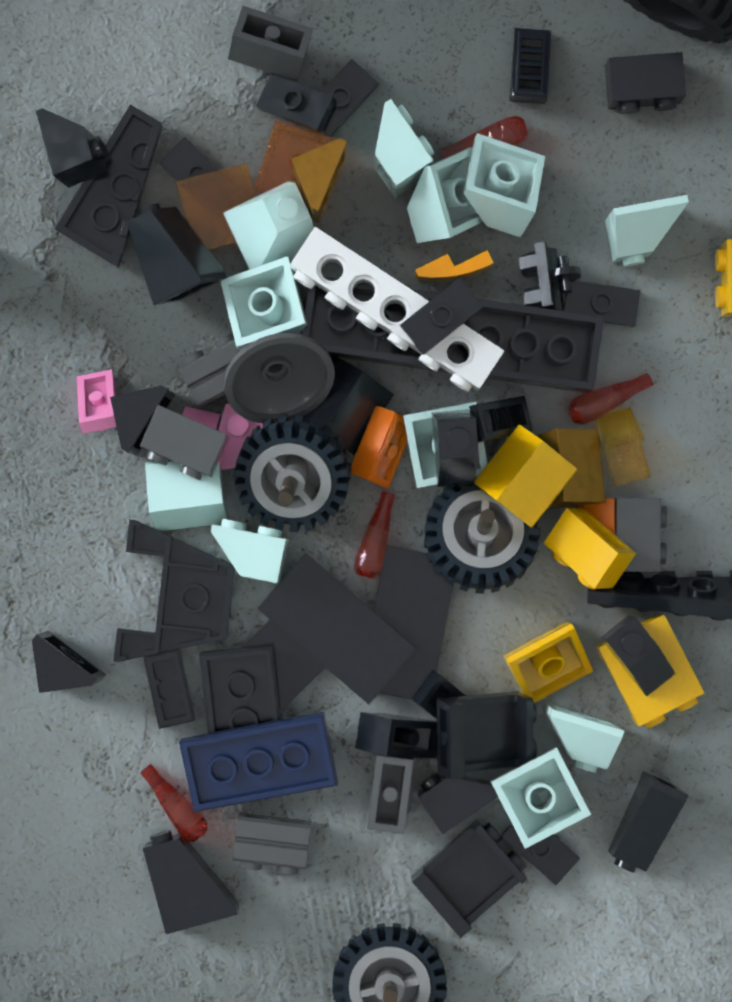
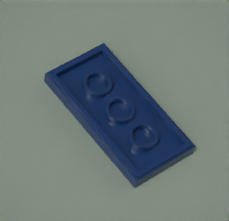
M324 712L191 736L179 740L194 812L338 786L339 783Z

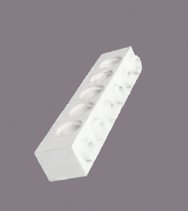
M314 227L290 264L291 269L296 272L293 278L311 290L316 285L327 292L324 298L339 309L343 310L347 305L359 313L356 319L371 330H375L379 326L390 334L387 340L398 348L406 351L408 347H411L421 354L401 329L400 324L429 301L317 227ZM326 264H339L343 269L342 276L335 281L325 279L322 276V269ZM367 283L373 287L375 294L369 301L362 302L354 297L353 290L358 284ZM393 303L400 304L406 312L404 319L399 322L389 321L384 315V310L388 305ZM463 324L424 356L421 354L418 360L436 372L441 367L452 374L450 381L462 390L469 392L472 387L478 391L502 356L504 350ZM454 344L464 346L468 352V359L461 364L453 363L447 356V349Z

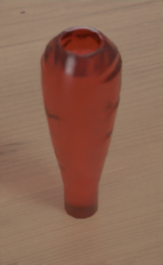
M519 116L507 117L476 131L455 144L441 148L443 158H446L464 149L473 147L477 133L515 146L525 141L528 136L527 128L523 118Z
M646 373L625 382L595 389L590 393L581 394L570 401L567 407L569 415L576 424H588L617 408L637 393L653 386L650 375Z
M381 492L378 505L366 528L355 557L354 570L357 575L374 579L380 574L389 535L391 509L395 498L393 493Z
M152 764L140 772L155 792L169 820L186 841L195 842L208 831V823L199 811L194 812L192 803L168 783Z

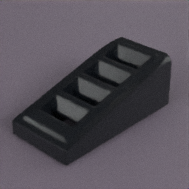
M514 29L510 102L546 103L549 81L550 30ZM522 39L542 40V47L521 46ZM521 53L541 55V61L521 59ZM520 67L540 68V74L520 73ZM519 80L539 82V88L519 86Z
M525 396L469 406L470 412L476 417L478 443L509 437L519 424L528 431H533Z

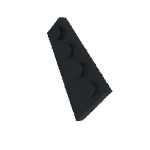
M130 104L105 145L107 157L104 158L107 172L82 183L55 227L57 232L117 268L120 266L130 234L127 221L135 218L163 128L161 122Z
M730 570L729 577H713L712 571H696V577H678L675 571H660L659 574L654 575L652 578H644L641 572H623L613 588L596 590L589 588L587 603L596 604L603 608L623 607L632 608L640 612L659 611L672 613L676 616L695 615L709 617L718 621L732 620V570Z

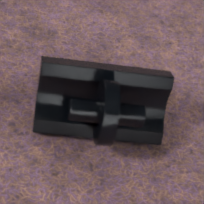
M545 241L534 243L535 251L519 257L522 275L526 278L538 276L539 286L524 289L525 306L564 311L562 293L568 294L573 292L571 281L581 277V270L579 267L569 266L568 256L557 257V250L555 248H548Z

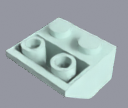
M390 99L384 104L375 152V170L391 194L396 198L418 183L424 167L433 163L432 155L434 151L423 135L420 137L415 135L410 126L413 124V120L404 106L396 107Z
M222 519L221 525L212 524L211 533L240 576L272 583H279L281 581L289 539L281 538V530L259 526L258 533L246 531L247 523Z

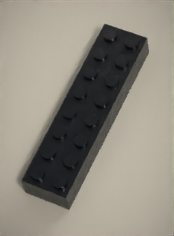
M323 276L325 279L329 281H335L339 279ZM360 283L353 290L354 297L362 302L369 301L375 294L373 287L367 283ZM314 285L312 290L308 288L305 309L307 326L302 330V335L318 341L325 347L330 356L434 371L418 360L421 354L411 347H408L406 351L398 348L387 340L390 335L379 326L375 330L366 327L356 319L359 313L347 305L343 310L334 306L324 298L327 292ZM411 289L428 301L439 294ZM477 299L483 308L464 324L504 350L486 379L588 394L594 390L604 317ZM393 303L385 308L384 315L391 322H399L404 319L406 312L400 304ZM454 344L447 349V356L453 363L461 364L468 359V352L464 346ZM440 367V368L438 369V371H437V372L449 373V372H447L446 370H444V369L441 368V367Z

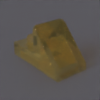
M631 407L596 416L595 421L614 487L651 477L641 443L645 439Z

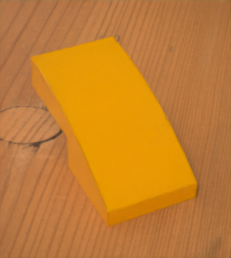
M488 250L457 266H454L449 255L446 254L416 269L414 276L419 282L455 281L458 278H468L489 270L494 262Z

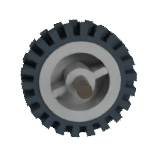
M281 415L277 423H274L273 419L270 418L264 422L263 428H260L259 425L252 430L251 436H247L234 469V477H237L234 484L236 492L241 491L239 500L242 505L250 504L248 513L254 517L259 512L262 515L260 523L266 526L270 519L276 521L274 529L281 531L284 524L290 525V532H298L300 525H304L306 531L314 529L317 521L321 526L327 523L329 515L334 517L339 512L340 505L343 506L351 479V463H348L350 455L347 449L342 450V439L339 435L333 439L331 437L333 429L327 425L323 430L319 429V420L311 418L310 424L303 423V415H295L294 421H288V415Z
M476 484L447 486L443 489L441 496L437 495L432 507L429 509L424 529V548L428 550L427 558L429 562H434L435 564L434 570L439 576L442 573L447 576L446 582L450 585L456 582L461 585L460 590L466 592L468 588H475V593L483 594L485 589H491V593L499 591L503 585L506 588L513 585L515 579H520L525 574L527 568L530 567L539 546L540 528L537 527L539 520L531 528Z
M385 923L377 924V928L370 930L368 927L363 929L362 934L356 937L354 935L349 940V944L346 947L343 946L333 972V1000L335 1002H444L447 996L445 967L436 947L429 943V939L426 936L417 934L415 929L408 927V929L401 928V924L393 923V926H385Z

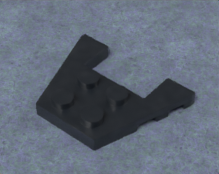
M129 519L126 552L164 557L156 631L118 628L113 662H122L227 639L235 576L234 566L140 521Z

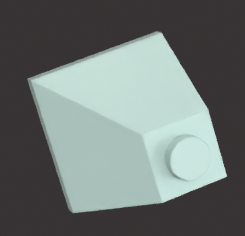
M477 133L474 139L464 195L487 227L521 238L536 213L545 156Z
M473 147L464 149L424 167L407 206L410 223L417 243L451 238L483 222L464 195Z
M289 181L223 212L249 270L287 256L292 262L314 229L311 216L296 183Z
M688 195L614 208L605 220L612 262L623 261L624 267L645 263L644 257H648L655 250L689 203Z
M545 703L544 712L568 756L576 760L575 767L596 773L597 767L607 770L623 738L624 730L614 723Z
M557 748L490 781L525 849L591 815Z

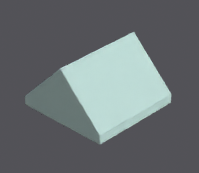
M288 256L220 281L238 349H243L251 342L268 335L279 333L299 334L307 326L297 283L293 278L294 272L290 266L291 260Z
M476 401L403 415L407 444L417 488L437 484L431 412L466 409L470 411L469 406L476 405ZM484 442L478 443L479 459L476 477L480 475L488 464Z
M170 459L166 466L156 461L145 462L149 514L156 530L168 531L221 524L222 519H228L220 460L212 478L203 474L201 480L181 473L182 465Z

